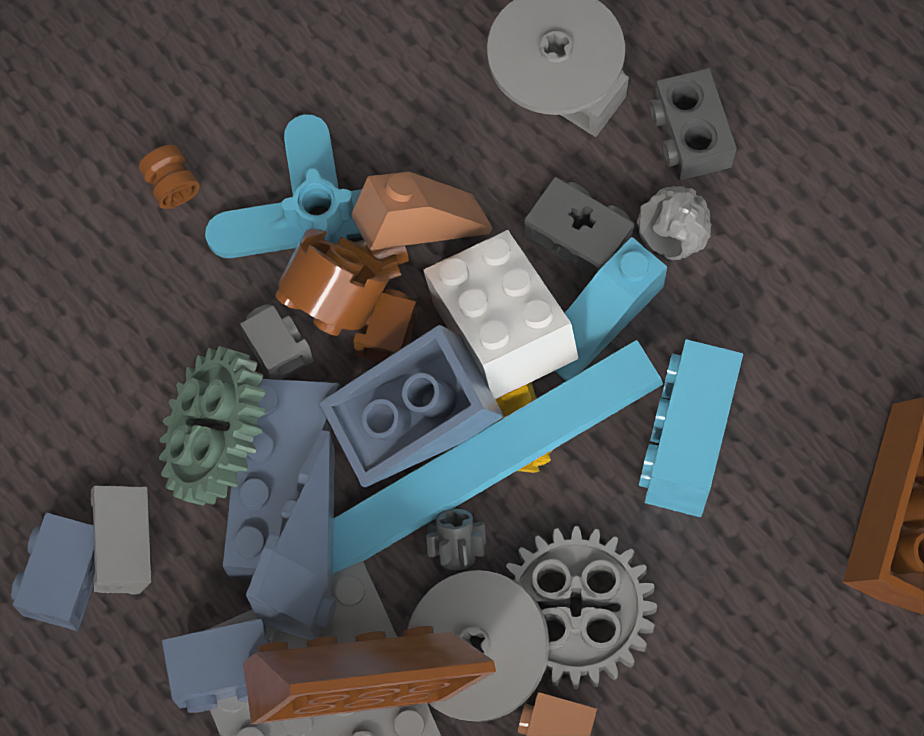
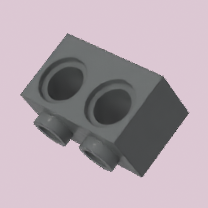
M710 68L656 81L654 99L649 100V111L654 126L662 125L666 138L662 140L664 159L668 167L675 166L679 180L732 168L737 148ZM677 102H686L689 103L693 108L689 110H681L675 107L674 104ZM697 141L704 144L707 148L697 151L688 147L687 143Z

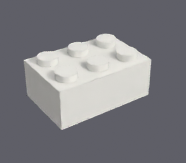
M508 230L424 269L433 305L447 328L461 336L495 399L579 359L571 322Z

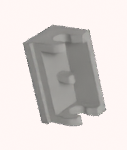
M93 486L91 489V506L93 507L94 592L140 594L151 583L147 487Z

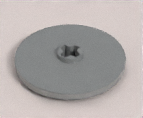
M513 0L499 13L488 36L487 60L494 81L501 91L513 102L538 113L563 115L591 107L612 90L621 75L624 65L625 40L622 29L612 12L599 0ZM554 44L558 49L564 47V56L558 57L555 52L548 54V45Z
M478 570L458 573L444 579L430 589L413 612L408 629L432 626L434 633L453 632L470 645L472 643L469 639L472 635L480 638L485 637V640L481 643V648L484 651L483 654L494 660L496 672L446 701L429 703L436 710L459 720L489 721L505 716L517 709L537 688L548 661V628L543 612L536 600L516 581L490 571Z

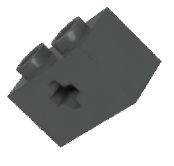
M554 177L525 219L524 238L593 278L633 236L634 223L630 221L629 216L620 208L614 205L604 206L592 199L589 192L575 182L565 183L559 178Z

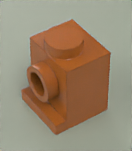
M384 290L364 326L360 329L361 333L356 332L353 342L356 356L381 363L409 345L417 321L416 301L410 300L409 296L400 291Z

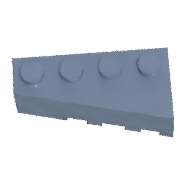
M262 379L257 387L266 390V394L258 403V407L266 410L257 419L256 425L263 430L261 434L253 437L252 443L256 447V453L247 454L245 459L248 470L247 472L239 470L237 472L238 485L237 487L231 486L223 567L230 580L251 581L270 534L280 537L283 519L281 518V511L287 499L298 500L300 493L297 491L299 473L320 429L331 432L332 429L319 403L340 390L339 383Z

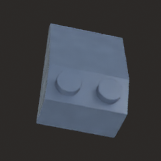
M441 325L433 328L319 403L363 487L372 485L455 447L504 417L461 336Z

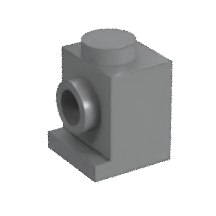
M268 304L260 306L247 316L246 321L240 323L246 342L269 379L282 380L313 362L310 346L305 339L302 340L290 316L281 319L274 306Z

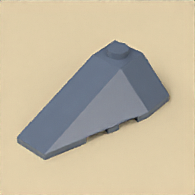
M321 429L299 473L297 491L300 493L298 500H286L281 511V518L283 519L280 537L270 534L246 594L257 619L262 618L266 627L309 640L318 638L321 627L328 629L336 609V600L332 599L335 449L330 432Z

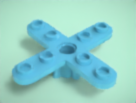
M301 115L291 120L285 129L284 141L293 197L286 198L281 203L225 211L217 214L209 221L205 237L209 248L216 255L223 258H236L297 248L305 231L309 229L327 231L324 240L335 244L338 243L340 237L345 239L362 237L351 217L362 189L349 191L338 188L330 133L326 123L321 118L314 115ZM317 207L329 209L321 215L309 214L312 209Z

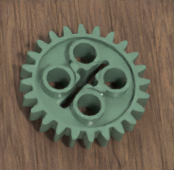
M221 346L217 350L209 348L206 357L197 356L195 369L187 367V381L185 384L177 383L179 395L176 400H169V405L172 409L171 416L163 419V423L168 426V430L160 438V442L166 444V449L159 456L160 461L167 462L161 475L169 478L166 488L174 491L173 496L175 498L202 506L205 503L213 505L217 497H227L228 485L237 487V472L239 470L247 472L248 465L245 458L248 453H256V447L252 443L253 437L261 434L263 430L256 425L257 419L266 410L258 407V403L266 394V390L257 388L263 375L255 372L257 362L249 360L250 355ZM205 421L221 426L230 425L228 431H221L194 425V422Z

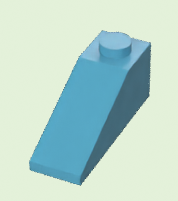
M631 237L597 272L565 312L572 325L579 358L555 370L565 381L580 374L664 287L667 266L634 238Z

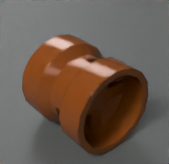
M165 145L151 151L140 161L138 166L145 182L153 184L154 198L160 208L172 209L191 200L200 189V184L194 173L185 169V158L176 145Z

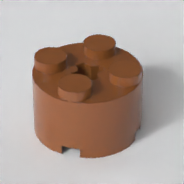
M309 229L302 236L278 281L279 288L275 294L276 298L287 307L301 309L315 317L314 324L328 334L337 336L342 329H361L390 279L389 273L381 275L380 272L384 265L380 260L354 242L340 237L338 243L335 244L324 240L327 231Z

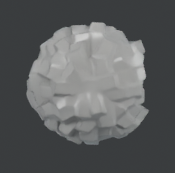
M685 186L663 188L656 195L652 196L649 202L640 207L637 225L640 228L639 234L643 242L646 243L645 246L651 252L656 251L660 255L663 254L669 260H680L692 253L703 250L708 239L711 237L710 210L707 208L704 198L696 195V191L692 188H686Z

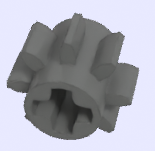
M449 509L441 512L436 517V523L429 522L427 524V556L434 557L439 555V562L444 568L449 570L466 569L475 563L476 556L485 555L484 522L473 523V516L470 512L463 509Z

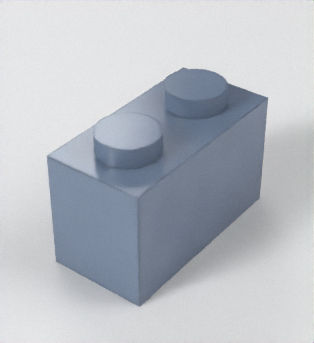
M45 513L41 526L36 525L31 532L28 542V553L31 555L25 572L19 571L13 582L11 598L14 600L13 606L22 616L78 631L94 587V525Z
M262 618L162 640L172 700L179 709L187 707L189 713L208 711L218 706L217 700L237 696L239 702L248 701L243 663L254 653L258 652V646L270 643L268 631Z

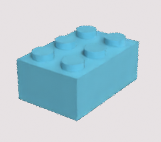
M687 339L685 340L682 355L672 353L662 392L663 398H660L650 440L659 443V446L649 443L639 486L648 488L645 503L697 517L702 516L710 492L743 353Z

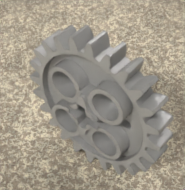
M575 526L571 539L564 540L562 533L557 528L554 529V543L549 545L538 535L535 537L537 552L532 554L527 549L521 547L519 549V556L523 565L519 566L512 563L506 565L508 574L514 581L523 586L537 603L557 606V608L542 610L546 621H556L565 629V634L561 639L556 642H549V654L545 671L546 669L552 671V686H557L563 675H570L573 689H578L581 676L588 675L592 685L597 687L599 672L603 670L613 680L617 679L618 670L616 663L618 661L630 668L634 666L635 661L629 651L630 648L645 652L647 648V643L638 633L648 634L653 633L655 625L649 620L642 618L643 616L656 613L657 610L656 603L643 600V598L654 592V584L639 583V580L646 574L647 567L639 565L631 568L630 563L635 551L629 549L621 555L616 553L617 537H613L605 546L599 544L600 533L598 529L593 531L589 540H582L579 526ZM553 572L562 576L565 580L564 587L554 593L543 591L538 585V580L546 573ZM603 573L612 578L615 586L609 592L600 594L592 591L587 585V581L594 574ZM571 598H581L582 606L586 607L582 609L580 617L571 616L570 608H567L571 604ZM609 604H618L620 606L618 612L592 608ZM594 622H606L611 625L615 635L608 642L597 643L587 635L588 627Z

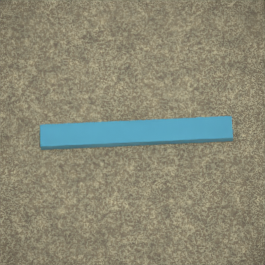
M636 340L334 518L333 574L370 558L436 519L441 512L453 509L662 386L661 377L639 342Z

